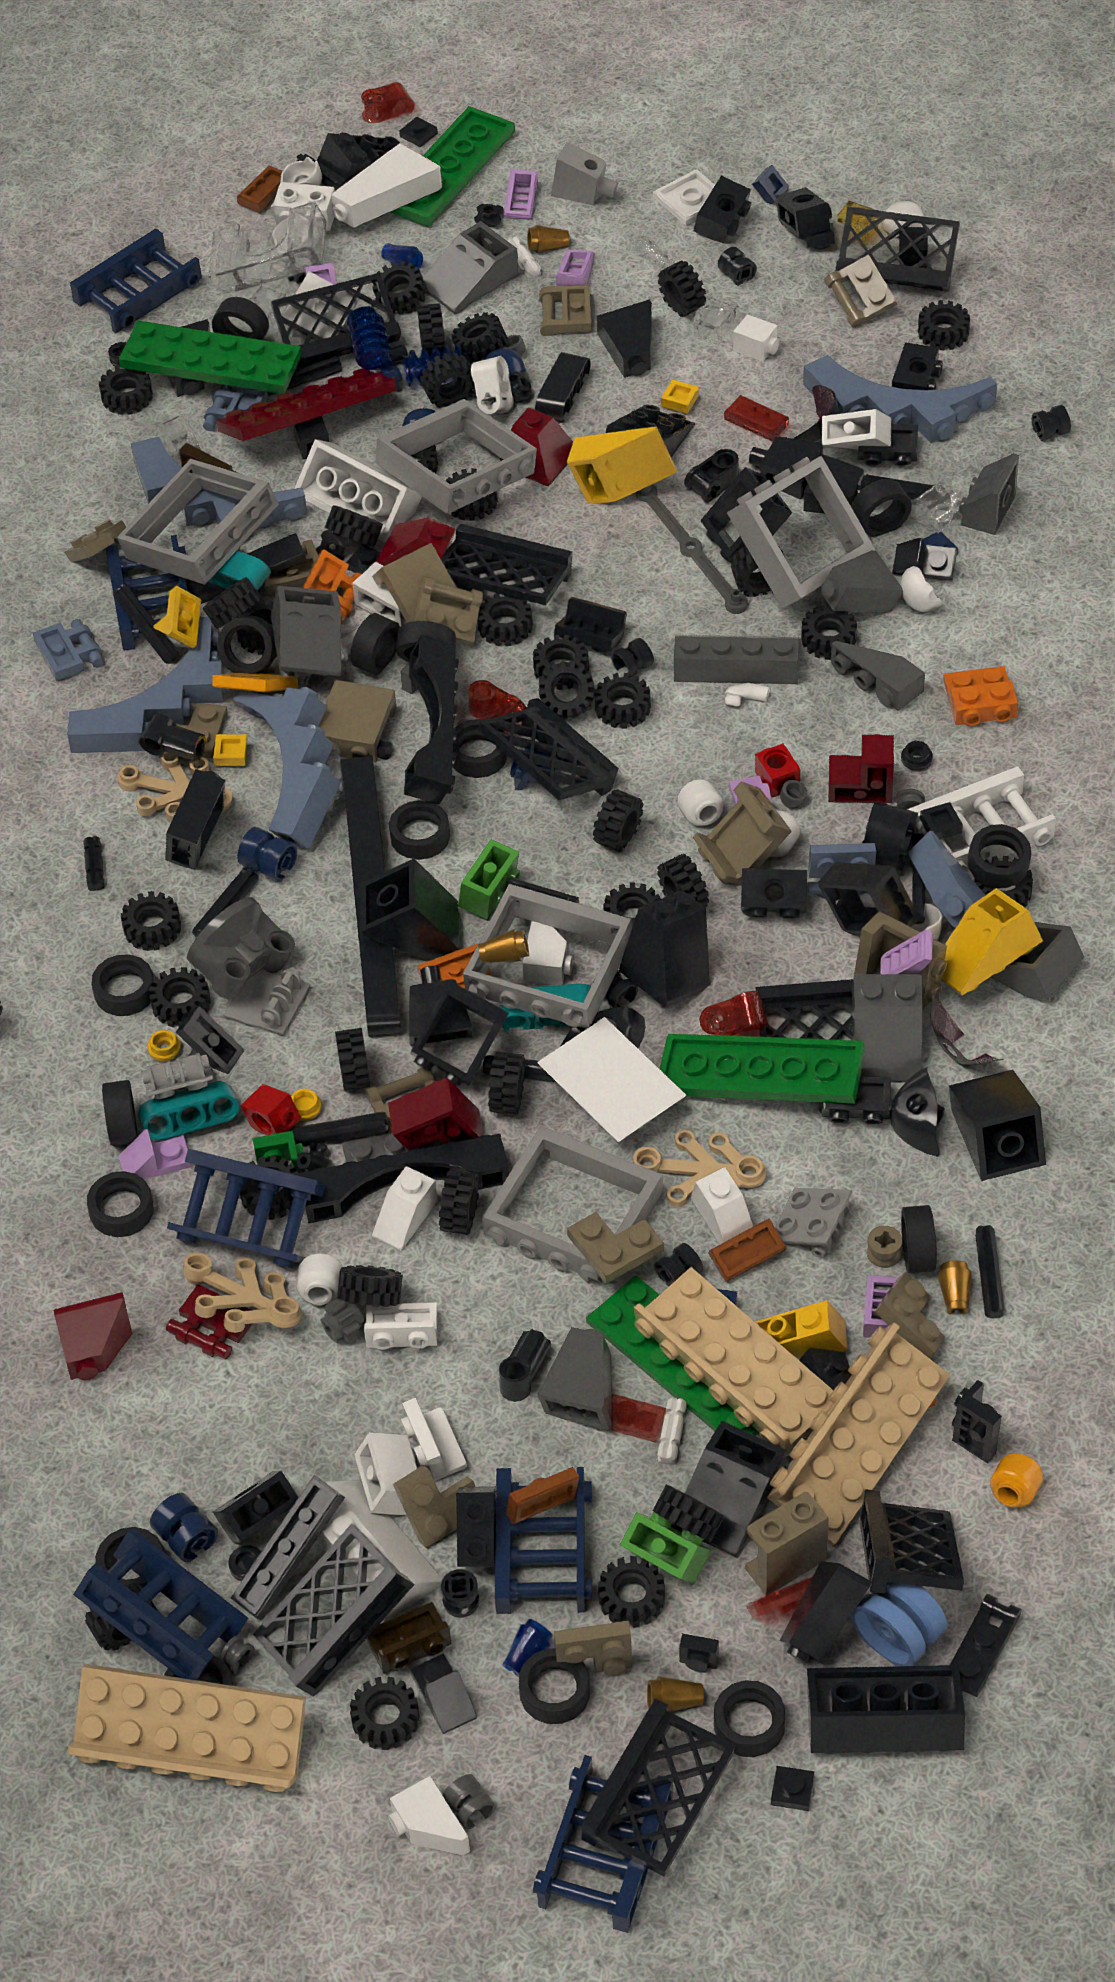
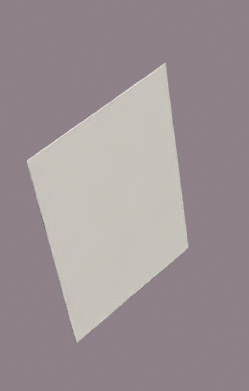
M605 1017L537 1062L617 1142H620L687 1096Z

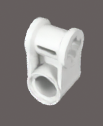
M502 356L474 362L471 366V376L475 385L479 409L486 414H504L509 412L513 406V396L506 360Z

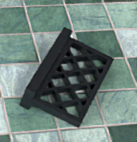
M848 206L840 254L835 271H840L869 254L886 283L949 292L960 221ZM853 215L865 216L870 225L857 234L851 226ZM870 217H875L878 219L873 222ZM885 219H890L895 222L898 229L885 238L877 228V225ZM898 221H905L906 223L901 226ZM913 223H920L926 232L915 241H912L905 229ZM927 225H935L931 229L927 227ZM940 227L953 228L951 238L942 245L932 234ZM874 228L882 240L868 250L860 238ZM850 231H851L852 234L854 235V237H852V238L849 240V235H850ZM902 232L910 244L896 254L888 241ZM930 236L938 248L924 257L916 245ZM858 241L865 250V253L857 259L846 258L847 247ZM885 244L893 254V257L885 263L877 262L872 253ZM950 245L949 252L947 254L944 249ZM914 248L922 260L913 267L905 266L900 257ZM942 252L947 259L946 270H933L927 261ZM897 260L900 265H896V264H892V263ZM923 264H925L928 269L919 268V267H921Z
M380 272L271 301V307L283 344L291 345L289 335L293 329L308 336L304 344L298 345L301 346L302 356L296 368L333 355L339 357L400 340L401 329L399 323L395 320ZM376 282L379 293L375 300L360 293L364 285ZM344 290L353 295L348 307L333 300L337 292ZM380 297H381V300H382L383 305L378 302L379 299H380ZM318 298L326 302L320 314L306 307L310 299ZM357 298L371 305L365 317L351 310ZM291 305L299 310L293 322L281 315L279 307ZM330 305L344 312L338 324L323 317ZM375 307L386 313L388 322L377 324L369 319ZM302 312L317 319L311 331L296 324ZM347 315L362 322L358 330L349 331L342 327ZM320 322L335 329L331 337L324 339L314 334ZM285 325L289 326L288 331H286Z
M460 524L456 529V539L445 552L441 561L446 570L456 566L459 568V570L455 571L447 570L454 583L546 606L562 581L567 582L571 575L573 551ZM474 562H477V563L479 564V565H477V566L468 567V568H467V566L465 565V564H470V563H474ZM502 569H505L507 571L506 573H501L497 575L493 572ZM484 573L488 576L483 578L475 577V575ZM531 576L535 578V580L525 582L522 580V578ZM513 580L516 583L512 585L503 584L504 582ZM541 587L544 590L543 593L531 591L532 589H537Z
M539 698L529 700L524 710L480 721L478 730L558 801L593 790L603 796L612 790L619 768ZM495 729L509 732V734L499 732ZM514 733H515V734H518V735L530 737V740H529V739H525V738H521V737H518V736H514ZM515 746L527 748L529 752L517 749ZM534 751L540 752V753H544V754H547V755H551V756H550V757H546V756H543V755L535 754ZM535 764L549 767V770L537 767ZM554 769L571 773V775L556 772ZM555 782H559L570 786L561 788Z
M853 979L755 987V1007L759 1037H767L766 1032L771 1035L770 1037L786 1038L782 1035V1032L792 1023L804 1032L800 1038L825 1039L815 1032L825 1020L837 1029V1032L830 1039L838 1040L844 1034L853 1040V1032L848 1029L852 1024V1015L843 1025L830 1016L835 1008H845L852 1013ZM811 1010L819 1018L808 1027L796 1018L802 1011ZM779 1013L786 1020L776 1030L765 1022L764 1014Z
M865 1489L860 1515V1529L868 1580L872 1581L870 1592L885 1593L887 1582L962 1591L964 1577L950 1511L882 1503L880 1491ZM895 1533H899V1534L903 1535L904 1537H900V1536L896 1535ZM898 1550H901L907 1554L904 1555L900 1553ZM937 1554V1555L943 1557L944 1559H940L939 1557H937V1556H935V1555ZM919 1561H921V1562H923V1563H925V1564H927V1565L924 1566V1565L920 1564Z
M351 1523L253 1633V1636L286 1671L290 1681L297 1688L314 1697L415 1584L406 1575L401 1573L356 1525ZM356 1538L360 1542L359 1558L345 1559L346 1548ZM380 1563L384 1567L383 1571L374 1581L366 1582L367 1565ZM358 1566L357 1583L343 1585L344 1568ZM335 1568L334 1586L320 1587L321 1576L327 1569ZM356 1591V1601L349 1609L341 1610L343 1592ZM333 1594L332 1611L318 1613L320 1595ZM310 1596L309 1614L296 1615V1604L302 1597ZM331 1619V1629L323 1638H316L318 1620ZM308 1622L307 1639L293 1641L295 1623ZM285 1624L284 1642L272 1643L267 1636L277 1625ZM306 1647V1657L295 1668L292 1665L293 1648Z
M655 1698L582 1822L581 1840L594 1847L597 1843H600L665 1877L735 1753L736 1745L669 1712V1705ZM673 1726L686 1733L689 1743L668 1748L665 1735L669 1728ZM661 1744L663 1750L657 1751ZM712 1746L723 1752L719 1761L703 1765L698 1749ZM692 1751L697 1767L677 1772L672 1756ZM666 1758L671 1774L650 1779L647 1770L649 1763ZM712 1772L709 1779H707L706 1773ZM643 1775L645 1781L639 1782L640 1778ZM700 1775L704 1786L701 1793L685 1797L680 1780ZM674 1782L679 1799L659 1804L654 1787ZM648 1789L653 1806L632 1811L629 1802L631 1794ZM695 1803L690 1811L688 1805ZM625 1806L627 1813L620 1814ZM682 1807L686 1817L684 1823L667 1828L662 1812ZM656 1814L661 1830L640 1836L635 1819ZM630 1821L635 1837L620 1841L608 1834L613 1825ZM676 1835L674 1841L671 1842L670 1836ZM664 1838L668 1851L662 1862L647 1855L643 1844Z

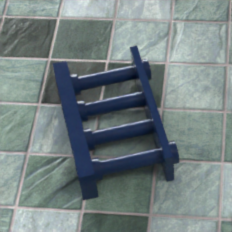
M155 228L71 281L70 287L74 303L81 307L87 302H95L109 313L112 331L118 333L124 328H130L136 320L186 288L194 287L202 279L200 262L197 257H194L185 264H181L167 254L163 233ZM158 260L173 272L160 278L145 267V265ZM131 274H137L151 284V286L139 292L123 279ZM109 288H116L127 296L129 300L118 306L101 293Z
M171 535L173 551L186 555L185 546H178L177 535ZM117 545L105 548L113 593L124 584L128 585L132 592L179 584L180 588L187 591L185 578L171 573L129 580V577L123 578L122 574H128V570L149 566L128 560L125 556L119 557ZM169 595L139 601L147 611L168 608ZM114 598L123 651L135 649L134 639L140 638L139 635L142 633L133 621H130V617Z
M188 1148L185 1162L195 1165L194 1172L197 1174L183 1226L168 1222L167 1229L177 1232L176 1239L196 1244L197 1238L200 1237L274 1256V1264L293 1268L294 1262L301 1263L306 1258L293 1254L307 1200L311 1201L312 1195L323 1197L325 1183ZM215 1171L227 1173L226 1180L229 1183L214 1234L196 1228L210 1176L214 1177ZM247 1179L259 1181L258 1188L261 1191L248 1241L245 1242L229 1238V1233L242 1184L246 1185ZM279 1187L292 1190L290 1196L293 1197L280 1250L261 1246L274 1193H278Z
M577 1467L579 1481L574 1498L577 1499V1517H530L514 1524L510 1522L506 1515L509 1493L526 1486H519V1482H512L511 1468H496L494 1596L496 1614H511V1601H518V1598L577 1597L578 1613H585V1600H592V1578H585V1503H592V1481H585L584 1467ZM577 1531V1549L518 1550V1546H512V1536H519V1532ZM577 1564V1582L518 1583V1579H511V1569H518L519 1565Z
M131 1528L113 1555L119 1561L108 1571H105L95 1563L87 1571L73 1595L178 1677L198 1680L214 1656L208 1650L218 1638L228 1643L230 1639L239 1634L249 1618ZM130 1570H133L148 1582L137 1595L120 1582ZM160 1592L178 1605L167 1617L149 1605ZM189 1615L207 1628L196 1640L178 1627Z
M584 1755L581 1767H574L569 1781V1790H572L545 1871L539 1870L537 1872L533 1893L537 1894L538 1907L542 1909L547 1908L550 1896L553 1894L608 1910L607 1914L612 1915L613 1929L628 1933L649 1869L627 1857L620 1859L568 1844L574 1826H582V1822L588 1814L587 1811L580 1810L586 1791L599 1794L607 1781L606 1779L592 1776V1757ZM673 1782L654 1787L659 1804L672 1800ZM648 1789L632 1793L629 1797L630 1803L640 1805L642 1808L653 1806ZM668 1810L662 1812L664 1821L666 1819ZM656 1814L645 1816L642 1823L636 1822L640 1836L661 1830ZM626 1822L613 1825L609 1832L610 1835L624 1839L635 1837L631 1824ZM658 1840L643 1844L647 1855L653 1857ZM563 1859L618 1874L619 1879L623 1880L620 1892L613 1891L612 1894L556 1879Z

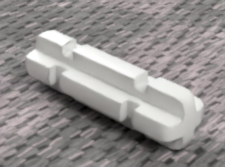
M517 236L513 239L509 238L507 241L517 248L518 265L522 270L525 269V275L529 279L540 276L541 267L527 247L523 245L522 240Z
M673 1397L667 1401V1412L664 1417L660 1438L661 1443L657 1453L658 1462L675 1464L677 1462L678 1448L684 1425L683 1420L687 1409V1403L684 1399Z

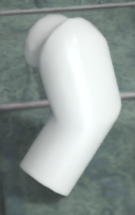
M751 683L729 686L725 691V694H727L725 704L740 706L741 698L767 702L770 687Z

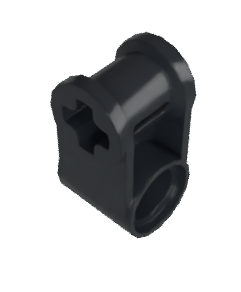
M731 449L716 451L711 457L701 464L694 466L687 473L684 480L685 487L690 490L694 489L701 495L703 501L709 503L725 491L739 475L738 454Z

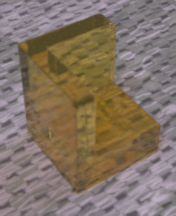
M848 201L837 215V222L845 224L848 206L875 209ZM853 215L851 226L856 228L857 234L870 225L865 216ZM870 217L873 222L878 219L875 217ZM874 228L860 238L865 246L875 235L876 231Z

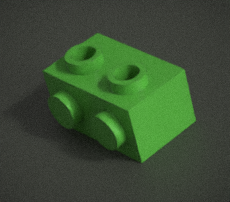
M490 839L461 882L458 907L487 920L493 909L496 910L505 893L507 881L510 878L519 879L520 870L517 869L519 851Z
M654 1511L651 1517L636 1512L620 1546L679 1579L695 1583L712 1551L701 1545L703 1538L683 1529L682 1533H679L670 1528L672 1522Z

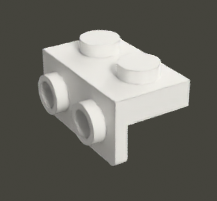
M437 1302L402 1303L396 1306L389 1305V1307L366 1305V1323L364 1324L366 1347L385 1350L391 1347L420 1349L426 1346H437Z
M416 1398L402 1403L407 1415L401 1419L409 1439L416 1437L419 1445L413 1449L420 1466L428 1465L434 1481L465 1469L467 1463L443 1409L439 1407L422 1414Z

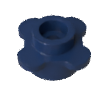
M387 359L383 360L384 367L379 368L378 373H383L384 376L395 379L397 391H401L399 382L402 381V375L396 365L391 366Z

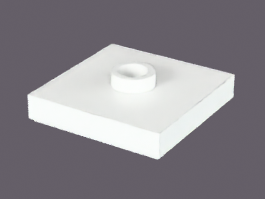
M308 271L296 294L334 284ZM343 290L337 292L333 300L348 307L353 295ZM313 298L309 300L306 307L320 314L326 302ZM359 298L356 299L351 310H354L359 301ZM289 305L283 317L293 322L299 310ZM330 305L323 317L338 324L344 312ZM302 312L296 324L311 331L317 319ZM347 315V317L345 318V320H344V322H343V324H342V327L345 326V324H346L347 320L349 319L350 315ZM320 322L314 334L325 339L331 337L335 329Z

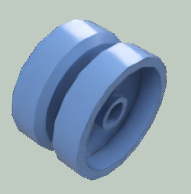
M887 1582L885 1593L871 1592V1594H866L850 1616L852 1624L862 1640L895 1666H913L925 1653L926 1645L929 1646L935 1643L947 1629V1620L943 1610L936 1600L922 1586Z

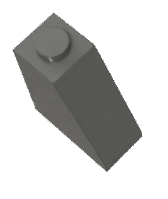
M871 550L834 566L822 585L820 592L833 611L887 613L893 610L903 593V589L877 551Z
M571 1327L537 1394L546 1414L610 1430L612 1426L611 1353L602 1333L593 1329L583 1330Z

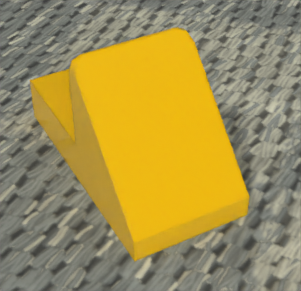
M176 585L169 591L167 615L157 622L154 628L191 648L196 647L201 599Z

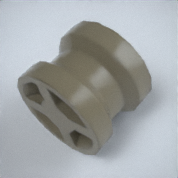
M890 1226L874 1228L869 1233L867 1240L868 1259L875 1266L881 1268L896 1265L902 1256V1236L900 1232Z

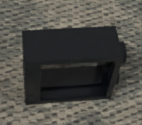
M747 467L740 472L700 520L707 529V537L718 544L721 548V556L730 563L734 562L733 557L735 554L740 556L739 550L741 548L748 550L741 536L734 542L724 529L731 520L727 512L739 505L738 498L748 492H751L753 496L756 495L754 488L768 481L763 474ZM778 493L759 504L762 508L759 514L773 536L789 518L792 511Z
M195 769L166 832V861L186 868L196 869L224 808L226 780L222 779L217 773Z
M835 862L818 882L841 929L849 934L861 935L862 928L879 911L909 927H912L920 918L894 866ZM856 890L868 891L876 907H865Z
M449 981L410 1054L416 1057L413 1062L428 1071H431L433 1067L445 1073L443 1079L448 1077L457 1087H461L463 1083L469 1086L509 1013ZM449 1000L493 1023L467 1073L423 1050Z

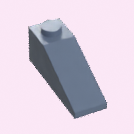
M929 831L908 851V854L934 904L951 925L956 928L969 906L984 897L985 894L935 833Z

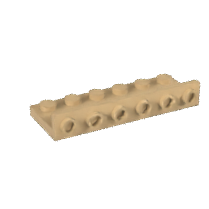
M692 1267L646 1308L640 1303L633 1308L636 1318L635 1326L644 1337L649 1339L652 1336L669 1359H677L684 1365V1370L695 1382L701 1380L709 1387L710 1394L717 1402L722 1405L727 1403L733 1408L737 1419L746 1427L752 1425L760 1432L759 1436L761 1439L786 1449V1456L802 1438L805 1439L813 1432L809 1426L821 1410L826 1412L833 1403L829 1400L833 1390Z
M895 1322L885 1329L881 1326L878 1327L867 1342L871 1346L865 1356L860 1354L848 1369L852 1375L847 1383L840 1382L829 1396V1400L833 1402L826 1412L821 1410L809 1426L813 1430L807 1440L802 1438L795 1445L789 1455L793 1460L788 1468L781 1467L770 1482V1485L774 1488L767 1498L778 1507L804 1492H808L829 1518L828 1544L830 1546L837 1543L862 1506L865 1489L873 1490L950 1376L948 1372L896 1332L900 1326Z
M85 1664L81 1671L74 1742L68 1746V1754L78 1756V1760L85 1763H99L102 1759L115 1761L116 1767L124 1769L137 1768V1765L152 1767L151 1771L157 1774L168 1775L173 1774L174 1771L189 1773L188 1777L196 1780H209L212 1776L225 1778V1782L230 1785L245 1786L248 1785V1782L263 1784L262 1788L265 1790L280 1792L284 1791L285 1788H290L297 1779L307 1697Z

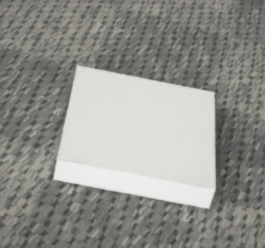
M696 169L653 191V198L687 226L696 221L699 210L715 184Z

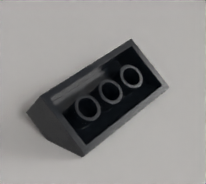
M959 1665L807 1668L808 1722L811 1753L946 1752L964 1750L965 1710Z

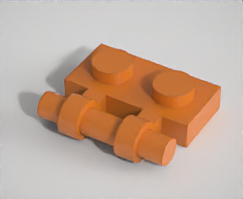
M323 549L302 588L336 591L338 586L342 588L343 596L338 595L342 624L345 617H349L353 610L354 593L352 583L362 574L354 573L352 577L345 574L349 564Z

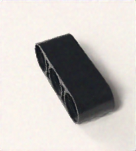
M561 352L537 396L535 410L553 417L556 421L564 422L563 417L572 408L575 402L573 398L576 393L579 394L584 384L583 379L585 375L590 373V358Z

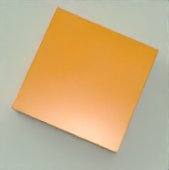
M260 673L213 675L212 686L215 688L258 692L286 690L287 687L298 688V677Z

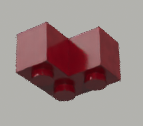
M862 735L861 756L829 755L828 802H879L892 804L894 735Z
M448 1077L388 1102L392 1134L408 1151L437 1139L443 1143L459 1142L483 1135L479 1109Z

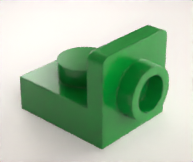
M293 1131L252 1138L257 1164H260V1157L265 1156V1162H269L270 1156H277L278 1163L282 1158L287 1159V1161L291 1160L296 1171L300 1173V1168L297 1166V1157L304 1151L302 1143L295 1144Z

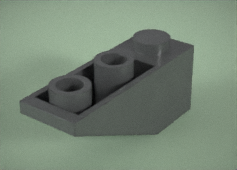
M840 641L832 643L831 663L834 669L841 674L850 668L860 669L854 675L855 683L859 688L866 690L876 682V695L883 705H890L899 711L924 692L925 672L904 657Z

